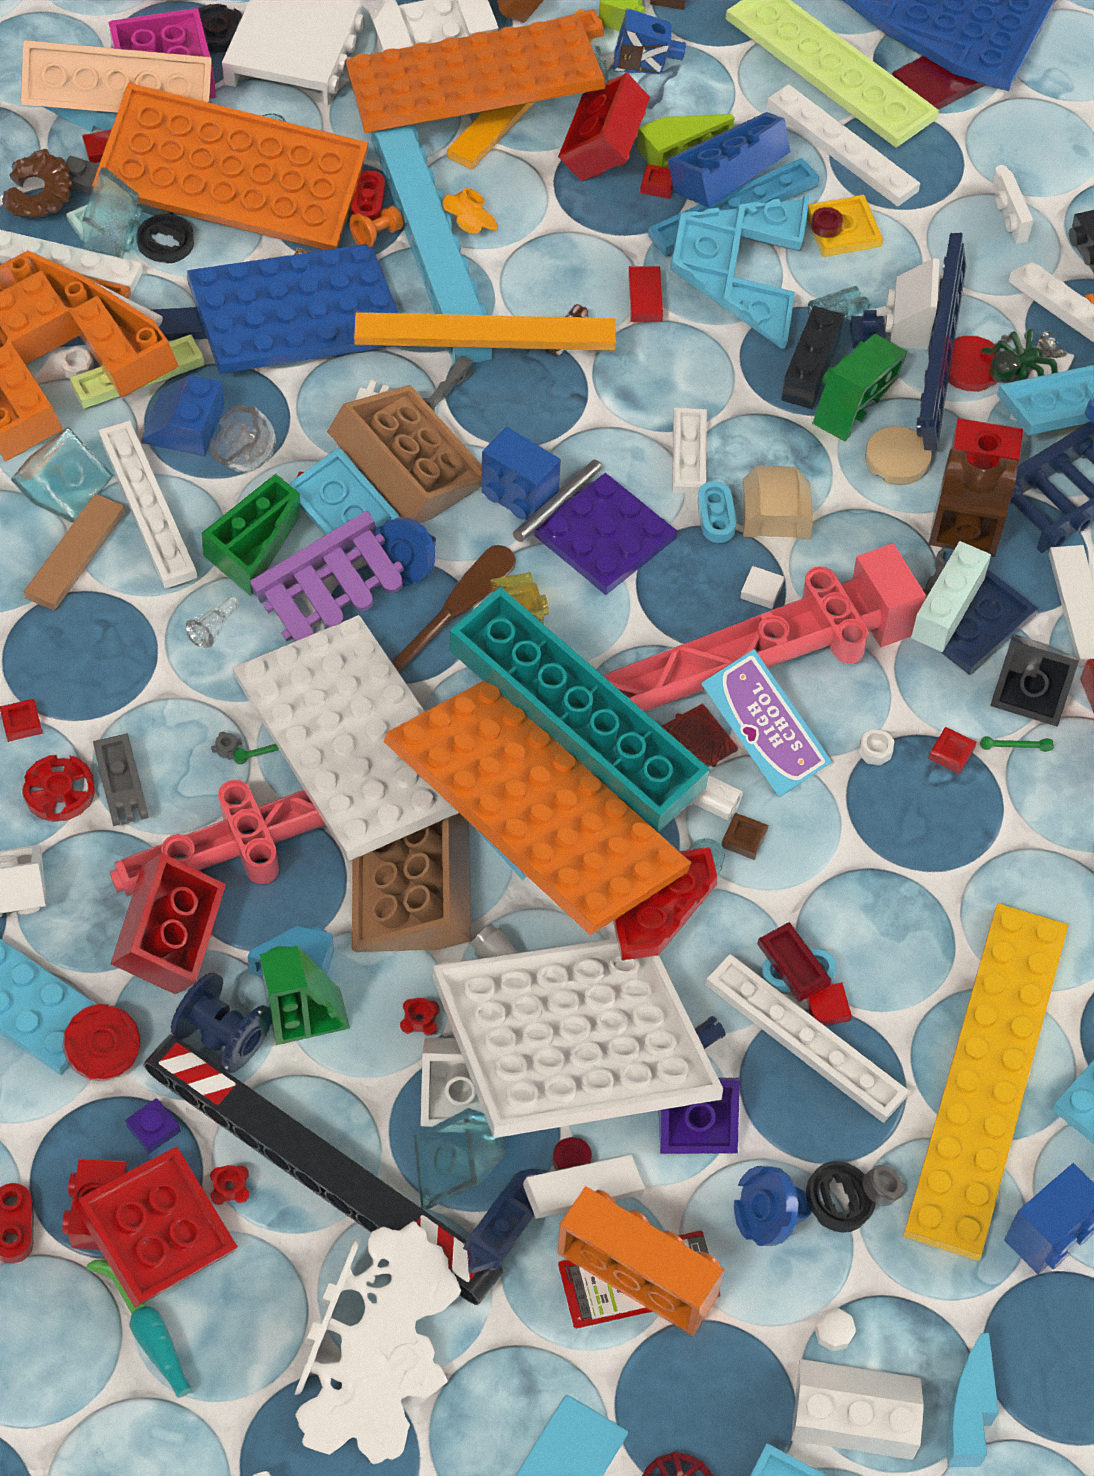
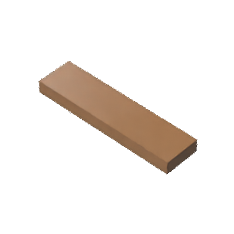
M94 494L24 590L25 599L55 611L125 514L124 505Z

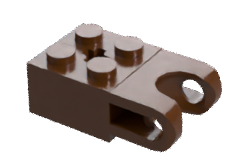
M950 449L933 514L928 545L955 550L959 541L991 554V557H995L1013 494L1019 461L1001 458L997 466L990 469H980L972 466L967 461L966 451Z

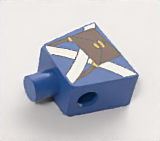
M626 8L614 49L613 71L659 74L663 70L666 58L683 60L686 42L671 40V23L669 21Z

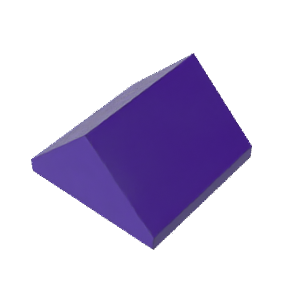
M718 1078L723 1087L721 1100L658 1110L660 1154L738 1153L740 1079Z

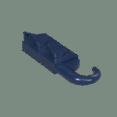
M529 1169L515 1174L469 1236L463 1249L467 1251L468 1272L470 1274L491 1267L497 1270L534 1216L528 1197L522 1193L524 1189L523 1182L526 1177L542 1174L541 1172Z

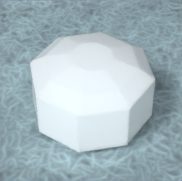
M72 348L65 351L60 359L61 368L67 378L94 369L93 358L86 349Z
M871 729L861 736L858 754L866 763L880 766L891 759L894 740L886 731Z
M836 1308L823 1311L815 1325V1333L818 1344L833 1352L847 1349L856 1333V1328L852 1316Z

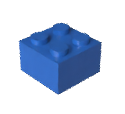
M506 426L482 451L481 493L490 501L499 503L509 509L517 518L527 520L559 491L561 459Z
M1072 1163L1017 1211L1004 1241L1037 1274L1042 1272L1047 1266L1054 1270L1069 1255L1067 1250L1075 1242L1082 1245L1094 1234V1182Z

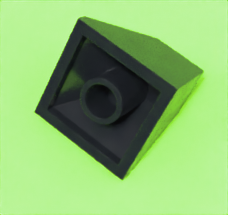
M1013 634L990 706L1058 727L1079 659L1048 644Z

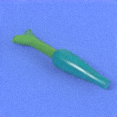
M93 1260L89 1262L87 1270L105 1275L114 1281L132 1314L129 1326L135 1339L152 1363L155 1364L156 1368L169 1382L177 1398L187 1395L191 1391V1387L183 1374L175 1347L160 1313L155 1308L146 1306L145 1303L134 1308L106 1260Z

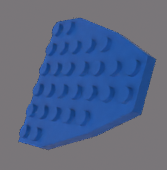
M842 0L878 29L949 72L1009 91L1056 2V0Z

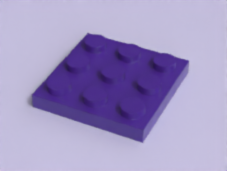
M605 472L551 515L534 531V536L603 594L607 595L673 542L677 537V530Z

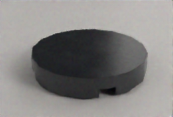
M208 4L198 8L208 51L210 53L227 52L243 15L235 8L234 11L227 9V5Z

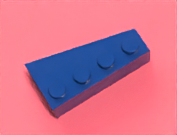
M765 112L668 158L674 193L706 207L712 206L791 152L785 119Z

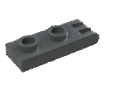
M128 733L93 741L113 826L120 825L118 812L125 811L127 823L134 822L132 809L138 808L142 820L149 818Z

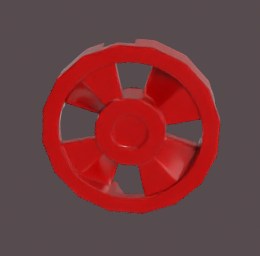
M57 754L49 755L36 761L26 771L24 776L25 783L22 788V795L30 812L40 819L52 822L67 821L81 815L91 805L95 795L94 777L86 763L70 755V759H58ZM64 766L63 772L52 771L53 767ZM85 777L88 783L87 792L75 791L72 781ZM31 787L43 788L41 790L30 793ZM64 802L66 807H64L61 813H54L56 803Z

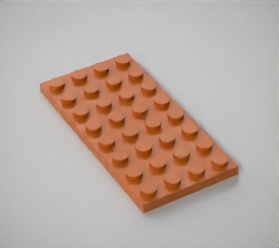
M564 16L559 20L549 22L537 21L527 26L505 27L499 31L488 33L477 32L471 36L461 38L450 37L434 43H417L407 48H389L374 54H357L345 60L364 133L605 89L603 73L579 16Z
M128 83L92 188L94 193L322 250L336 249L340 243L351 207V201L367 155L368 142Z
M485 680L393 728L385 736L384 743L589 935H592L683 876L690 868L691 862L581 762L551 738L546 731L530 720L522 709L514 706L502 696L500 690L495 685L487 683Z

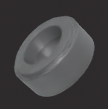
M885 1165L874 1166L863 1177L865 1193L874 1203L880 1206L891 1205L903 1193V1185L899 1176L894 1170Z

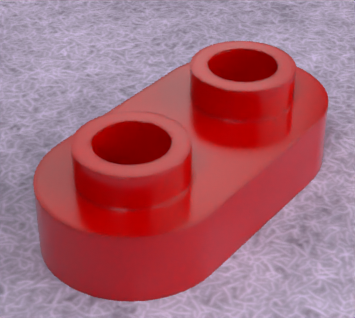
M373 170L361 172L351 201V216L358 213L370 218L372 221L381 217L385 196V179L382 174Z
M8 1183L0 1187V1260L5 1263L14 1264L26 1259L33 1249L34 1205L31 1194L25 1186L18 1183ZM8 1198H18L16 1204L12 1206L5 1205ZM11 1234L18 1235L15 1242H4L7 1236Z

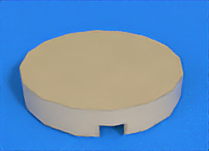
M891 426L880 429L871 436L866 446L865 462L870 472L875 476L878 474L883 477V481L890 484L905 485L918 481L929 469L931 450H924L923 438L917 436V431L907 427Z

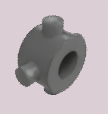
M223 731L219 733L215 741L216 745L211 746V750L213 753L217 752L220 757L231 760L234 758V751L238 749L239 745H242L241 738L236 739L233 734Z

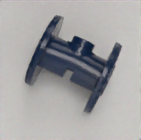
M210 972L195 982L184 995L173 1015L170 1027L171 1033L182 1040L192 1035L199 1028L202 1035L200 1041L203 1045L216 1051L221 1050L225 1046L220 1065L225 1071L234 1073L248 1063L266 1038L272 1024L270 1009L265 1005H261L252 1010L246 1017L236 1010L230 1011L229 1005L219 999L223 988L222 976Z

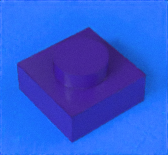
M157 1098L125 1120L127 1128L148 1154L181 1132L179 1124Z

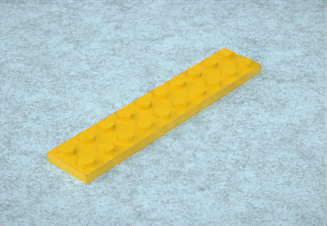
M996 904L903 1237L977 1261L980 1260L1069 924L1003 904Z

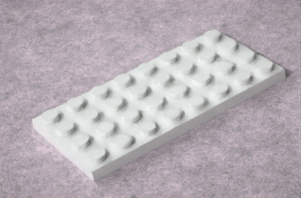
M360 615L233 667L237 682L348 861L459 813L384 743L388 731L425 711Z

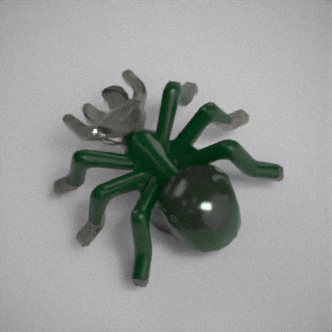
M1032 329L1024 332V338L1026 339L1025 349L1022 347L1018 334L1015 331L1011 332L1008 336L1002 335V340H999L992 348L983 347L981 349L982 354L996 353L989 368L990 376L996 381L1008 382L1028 379L1031 369L1037 372L1038 377L1044 376V369L1038 364L1049 365L1051 367V374L1058 373L1057 362L1050 357H1065L1067 352L1061 351L1062 347L1055 348L1058 342L1050 337L1052 336L1051 331L1042 333L1037 348H1031L1033 339ZM1013 340L1016 348H1012L1007 343Z

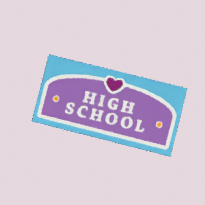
M755 649L701 683L778 797H781L832 763Z

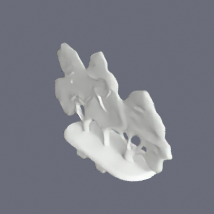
M414 1221L400 1231L391 1230L386 1227L373 1231L368 1239V1252L373 1258V1265L367 1271L357 1276H354L350 1269L358 1248V1242L354 1239L337 1286L328 1283L321 1305L328 1307L321 1325L313 1322L306 1340V1344L313 1347L294 1394L299 1395L302 1392L309 1372L319 1376L323 1387L317 1397L301 1405L295 1414L299 1422V1428L305 1433L302 1440L303 1445L308 1448L331 1454L350 1438L354 1437L357 1438L358 1448L368 1457L370 1463H381L386 1458L395 1459L404 1451L410 1426L405 1417L401 1399L407 1396H419L426 1399L448 1382L441 1366L433 1362L435 1351L429 1337L417 1334L415 1324L416 1320L444 1311L460 1295L461 1289L455 1274L448 1269V1258L444 1254L442 1247L428 1242L426 1230L419 1227ZM381 1259L389 1261V1266L377 1267ZM389 1273L392 1277L391 1282L386 1286L380 1288L367 1286L368 1281L374 1283V1275ZM344 1290L358 1291L364 1299L365 1312L363 1318L358 1324L353 1326L331 1318L340 1292ZM367 1293L376 1294L377 1303H372L368 1299ZM326 1330H331L341 1335L342 1358L339 1363L321 1364L314 1360ZM331 1378L341 1382L342 1388L339 1390L332 1388L330 1385Z

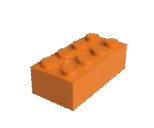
M587 1186L583 1188L560 1223L557 1254L690 1335H695L718 1298L724 1268L720 1267L719 1262L713 1256L706 1252H695L685 1246L684 1241L675 1233L660 1231L650 1225V1221L643 1214L635 1210L628 1212L618 1206L614 1198L602 1190L593 1191Z

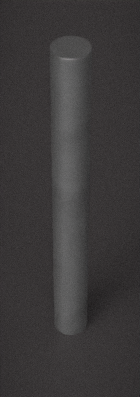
M593 459L513 532L514 538L518 542H523L601 471V463Z

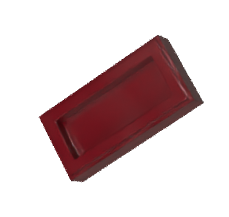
M790 922L758 938L757 945L798 1002L830 985L831 978Z

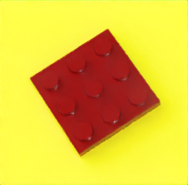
M177 1146L87 1193L73 1203L134 1308L228 1256L238 1248Z

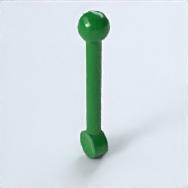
M985 736L980 740V747L984 750H990L992 747L1040 748L1041 751L1048 752L1054 748L1053 740L1049 738L1040 741L993 740L991 737Z
M276 744L250 751L237 749L233 753V759L235 763L240 765L246 763L248 758L277 751L279 748Z

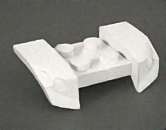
M383 0L380 5H374L369 9L383 51L389 48L401 49L412 47L417 43L439 42L450 37H467L477 32L488 33L498 31V25L488 0H423L399 6L396 0Z

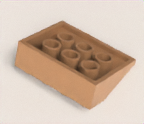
M411 385L344 403L327 431L400 517L412 518L419 523L433 519L482 487V465Z
M460 813L353 859V951L439 950L471 941L469 821Z

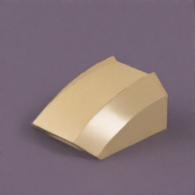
M757 465L743 478L742 483L743 537L769 536L810 539L813 527V510L809 481L797 467Z

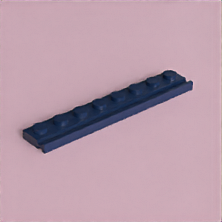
M950 233L947 254L943 262V278L940 280L939 301H937L936 320L932 328V345L929 347L928 352L929 363L928 369L925 370L924 393L921 394L920 417L917 418V436L923 438L924 450H938L954 340L967 268L964 243H962L963 233Z

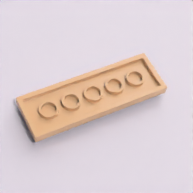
M23 40L21 104L118 113L128 83L209 102L211 57Z

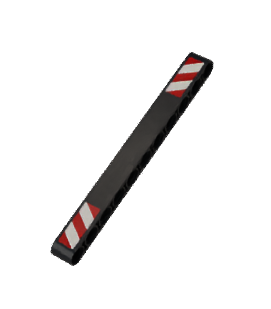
M169 1034L143 1063L147 1072L162 1085L372 1233L382 1227L400 1231L412 1221L416 1222L419 1227L426 1230L428 1242L442 1247L444 1254L448 1258V1269L455 1274L461 1292L459 1296L466 1301L479 1305L503 1274V1269L500 1266L497 1270L491 1267L470 1274L468 1272L467 1251L463 1249L467 1241L180 1038Z

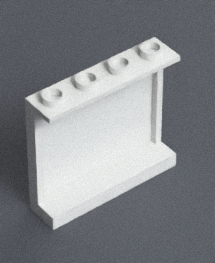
M249 0L222 61L224 85L236 87L240 76L246 75L323 91V103L328 105L332 94H337L339 90L341 73H346L345 60L348 58L349 53H354L357 33H362L364 28L365 15L361 14V2L356 0Z

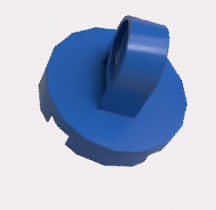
M399 517L387 521L375 531L374 536L381 533L386 543L381 545L391 562L395 564L399 561L404 568V571L399 573L402 578V586L405 587L423 581L431 573L435 563L436 538L429 534L422 524L412 518Z
M756 1166L749 1169L738 1183V1186H743L740 1200H734L736 1224L742 1236L746 1240H753L758 1246H775L783 1243L791 1235L794 1226L811 1215L812 1211L807 1203L806 1193L799 1187H795L790 1176L781 1168Z

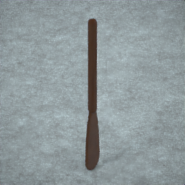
M502 545L489 547L468 569L449 594L442 610L392 661L398 673L420 653L451 619L469 610L513 571L516 559L509 548Z

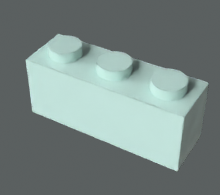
M959 541L917 613L911 639L940 652L944 651L985 579L991 554Z

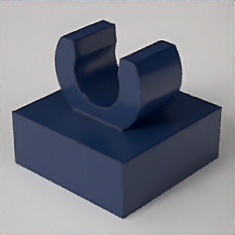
M863 310L862 316L851 317L852 349H855L859 342H865L874 334L886 339L884 317L876 316L877 310Z

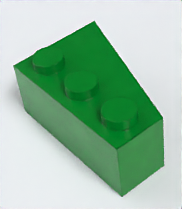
M877 334L872 335L865 342H859L850 355L846 353L838 365L835 367L831 366L826 371L822 380L825 387L812 424L846 442L851 435L850 431L854 421L862 422L867 416V412L864 411L871 400L878 403L897 380L908 351Z
M275 473L202 532L203 556L251 596L253 590L249 581L267 571L300 517V493Z
M298 945L292 947L277 946L266 953L259 954L266 1004L270 1009L271 1026L276 1046L350 1029L340 988Z

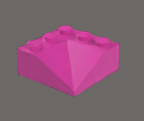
M198 8L108 21L112 48L210 57ZM212 63L209 99L216 98Z

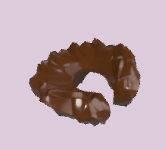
M47 149L34 151L29 157L13 162L12 172L9 176L16 185L23 187L24 179L38 177L44 181L45 187L41 193L34 196L25 195L15 187L9 188L8 191L3 192L2 203L5 209L10 211L13 216L45 218L47 215L57 214L63 208V205L69 201V197L72 194L71 188L73 184L69 175L70 169L65 165V160L49 154Z

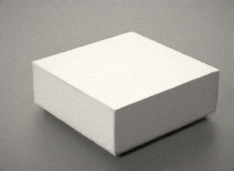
M752 566L741 591L740 599L773 609L783 586L784 576Z

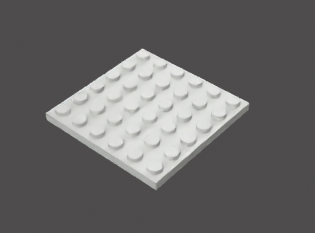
M617 938L433 966L432 978L493 1138L722 1099L723 1087L659 955L622 961Z

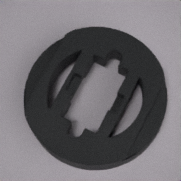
M174 214L152 216L139 226L136 233L139 251L148 259L157 262H165L167 264L178 262L187 257L194 246L191 225L184 218ZM159 232L165 236H173V239L179 242V246H164L156 242L152 238V234L157 235Z
M832 1161L818 1167L808 1179L806 1199L809 1208L818 1219V1222L829 1230L842 1233L855 1231L864 1225L874 1212L876 1203L865 1193L863 1188V1177L865 1174L857 1167L846 1162ZM833 1178L836 1180V1183H842L844 1192L848 1195L850 1211L846 1217H844L843 1212H837L835 1203H832L829 1184ZM819 1188H820V1191H821V1194H822V1198H823L824 1205H823V1203H822V1201H821V1198H820V1195H819ZM855 1191H856V1193H857V1195H858V1197H859V1203H860V1205L858 1204Z

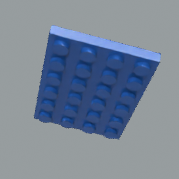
M367 244L187 270V282L219 374L392 347L387 345H355L354 342L356 312L399 313L374 249Z

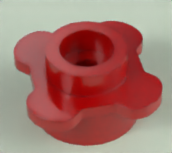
M425 998L407 999L403 1003L405 1015L404 1019L400 1022L401 1030L406 1034H410L413 1031L423 1032L426 1036L435 1034L437 1031L435 1017L440 1012L438 1003ZM417 1015H422L423 1019L418 1020L416 1017Z
M233 1165L214 1168L210 1173V1179L214 1185V1190L210 1194L212 1202L217 1205H222L225 1201L246 1202L250 1196L249 1190L246 1188V1179L249 1177L247 1168ZM231 1182L234 1185L232 1188H227L226 1184Z

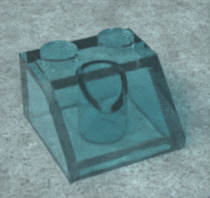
M101 167L82 219L84 249L123 258L125 252L130 253L134 242L132 231L134 226H140L143 208L139 207V194L107 168Z

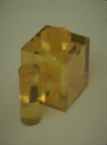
M531 572L490 579L492 593L499 587H502L544 624V616L549 615L548 602L545 595L539 594L536 582L533 583Z

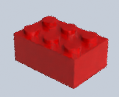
M628 72L606 82L605 89L582 94L558 155L559 159L580 181H584L592 176L598 177L612 167H620L630 157V150L638 136V129L646 114L645 110L650 96Z
M163 853L142 865L110 964L173 994H177L193 985L198 979L226 884Z

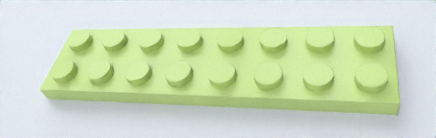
M741 0L726 11L727 21L897 148L937 120L939 113L937 108L791 0Z

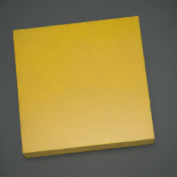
M865 195L808 204L806 218L810 227L813 213L819 208L831 207L838 210L843 216L842 230L837 236L824 238L813 232L822 257L882 247L883 237Z

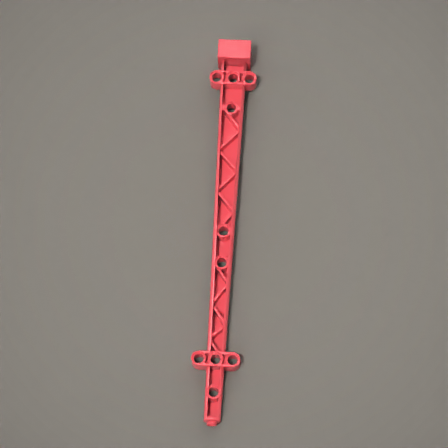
M892 543L856 556L852 580L840 583L831 569L823 566L813 567L806 573L802 599L606 673L603 676L645 712L705 690L701 684L703 681L753 649L756 650L767 668L827 646L830 647L834 656L839 661L847 664L857 663L864 656L868 631H871L880 648L911 637L917 613L925 601L926 594L898 549ZM230 780L224 783L218 792L223 821L186 835H171L158 846L114 862L116 869L110 871V875L116 891L124 890L126 896H130L133 894L141 866L161 853L172 858L178 855H186L185 858L178 861L198 871L240 857L247 876L251 881L256 884H268L274 881L279 874L275 843L326 826L305 790L258 807L249 786L245 782ZM234 801H242L240 804L237 805L230 804ZM246 830H255V832L251 834L242 833ZM259 859H268L265 863H255Z

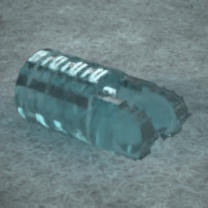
M853 286L809 301L808 314L810 315L813 306L844 314V319L863 313V310H868L871 304L866 296L860 297L862 293L859 291V288Z

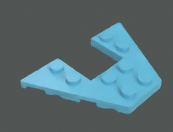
M803 195L802 199L785 202L773 199L768 203L752 202L738 204L736 209L719 211V207L706 209L703 212L690 211L681 213L678 220L670 270L778 347L785 349L788 342L795 292L734 277L740 236L800 250L803 243L810 195Z

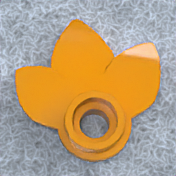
M464 188L456 196L446 195L442 201L445 211L456 215L457 224L465 232L476 235L481 231L482 227L492 231H496L498 228L495 218L483 209L485 201L477 191L471 188Z

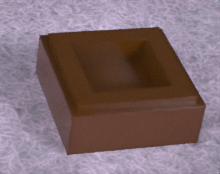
M735 813L724 835L721 847L755 860L769 825Z

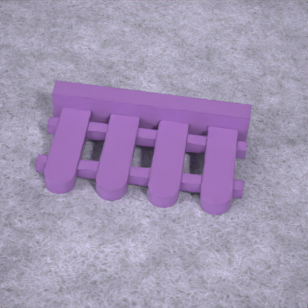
M368 511L363 512L249 581L259 602L262 603L268 600L263 604L268 614L275 610L286 627V630L281 632L286 642L292 638L294 641H298L314 634L311 627L320 621H323L328 628L344 622L341 609L350 603L359 611L369 610L373 605V597L370 591L379 585L387 593L392 594L397 593L402 588L403 583L399 573L403 572L404 568L399 561L393 564L381 547V545L386 543L381 533L374 536L376 531L375 521ZM356 547V548L353 549L352 551H350V552H348L347 554H345V552H347V551H349L350 549ZM363 557L374 574L373 577L363 582L352 565L353 562ZM325 564L327 565V566L323 567L322 569L318 570L317 572L315 571V570L319 569L320 567L324 566ZM334 575L345 594L335 600L322 582ZM297 582V584L286 590L287 587ZM303 592L316 610L307 617L303 616L293 598Z

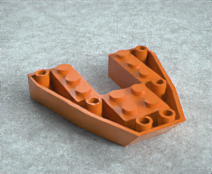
M28 250L0 265V454L4 461L15 457L63 430L52 405L26 367V364L78 336L81 337L121 398L179 367L169 341L154 320L86 276Z

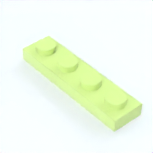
M192 335L169 342L179 367L143 387L205 365L204 357ZM101 367L70 377L71 387L83 409L120 396Z

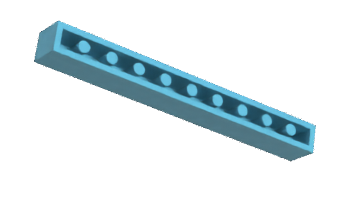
M411 124L371 132V142L395 207L402 215L403 229L434 313L447 315H487L484 303H478L476 282L474 279H469L466 256L461 257L459 253L461 251L459 237L457 233L452 234L451 232L452 221L450 214L447 211H443L441 190L434 187L435 177L433 169L426 166L425 148L423 145H418L419 138L416 125ZM447 347L454 365L461 356L469 358L473 363L492 359V348Z

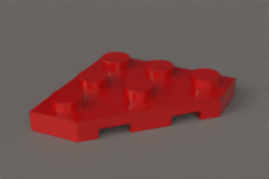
M710 847L679 851L691 862L688 872L613 920L622 961L658 956L717 886L718 876Z

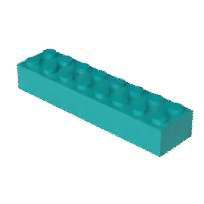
M502 587L495 590L450 630L449 651L480 679L495 685L500 690L502 696L514 706L522 709L530 720L546 731L551 738L581 762L658 833L706 789L710 769Z

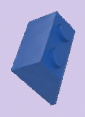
M188 375L161 389L141 437V443L205 457L225 407L222 381Z

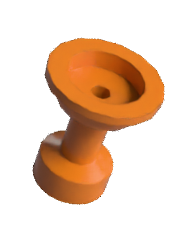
M395 206L383 209L381 217L373 221L357 213L350 218V231L357 245L367 244L369 247H373L377 238V232L384 229L391 233L401 230L403 228V218Z

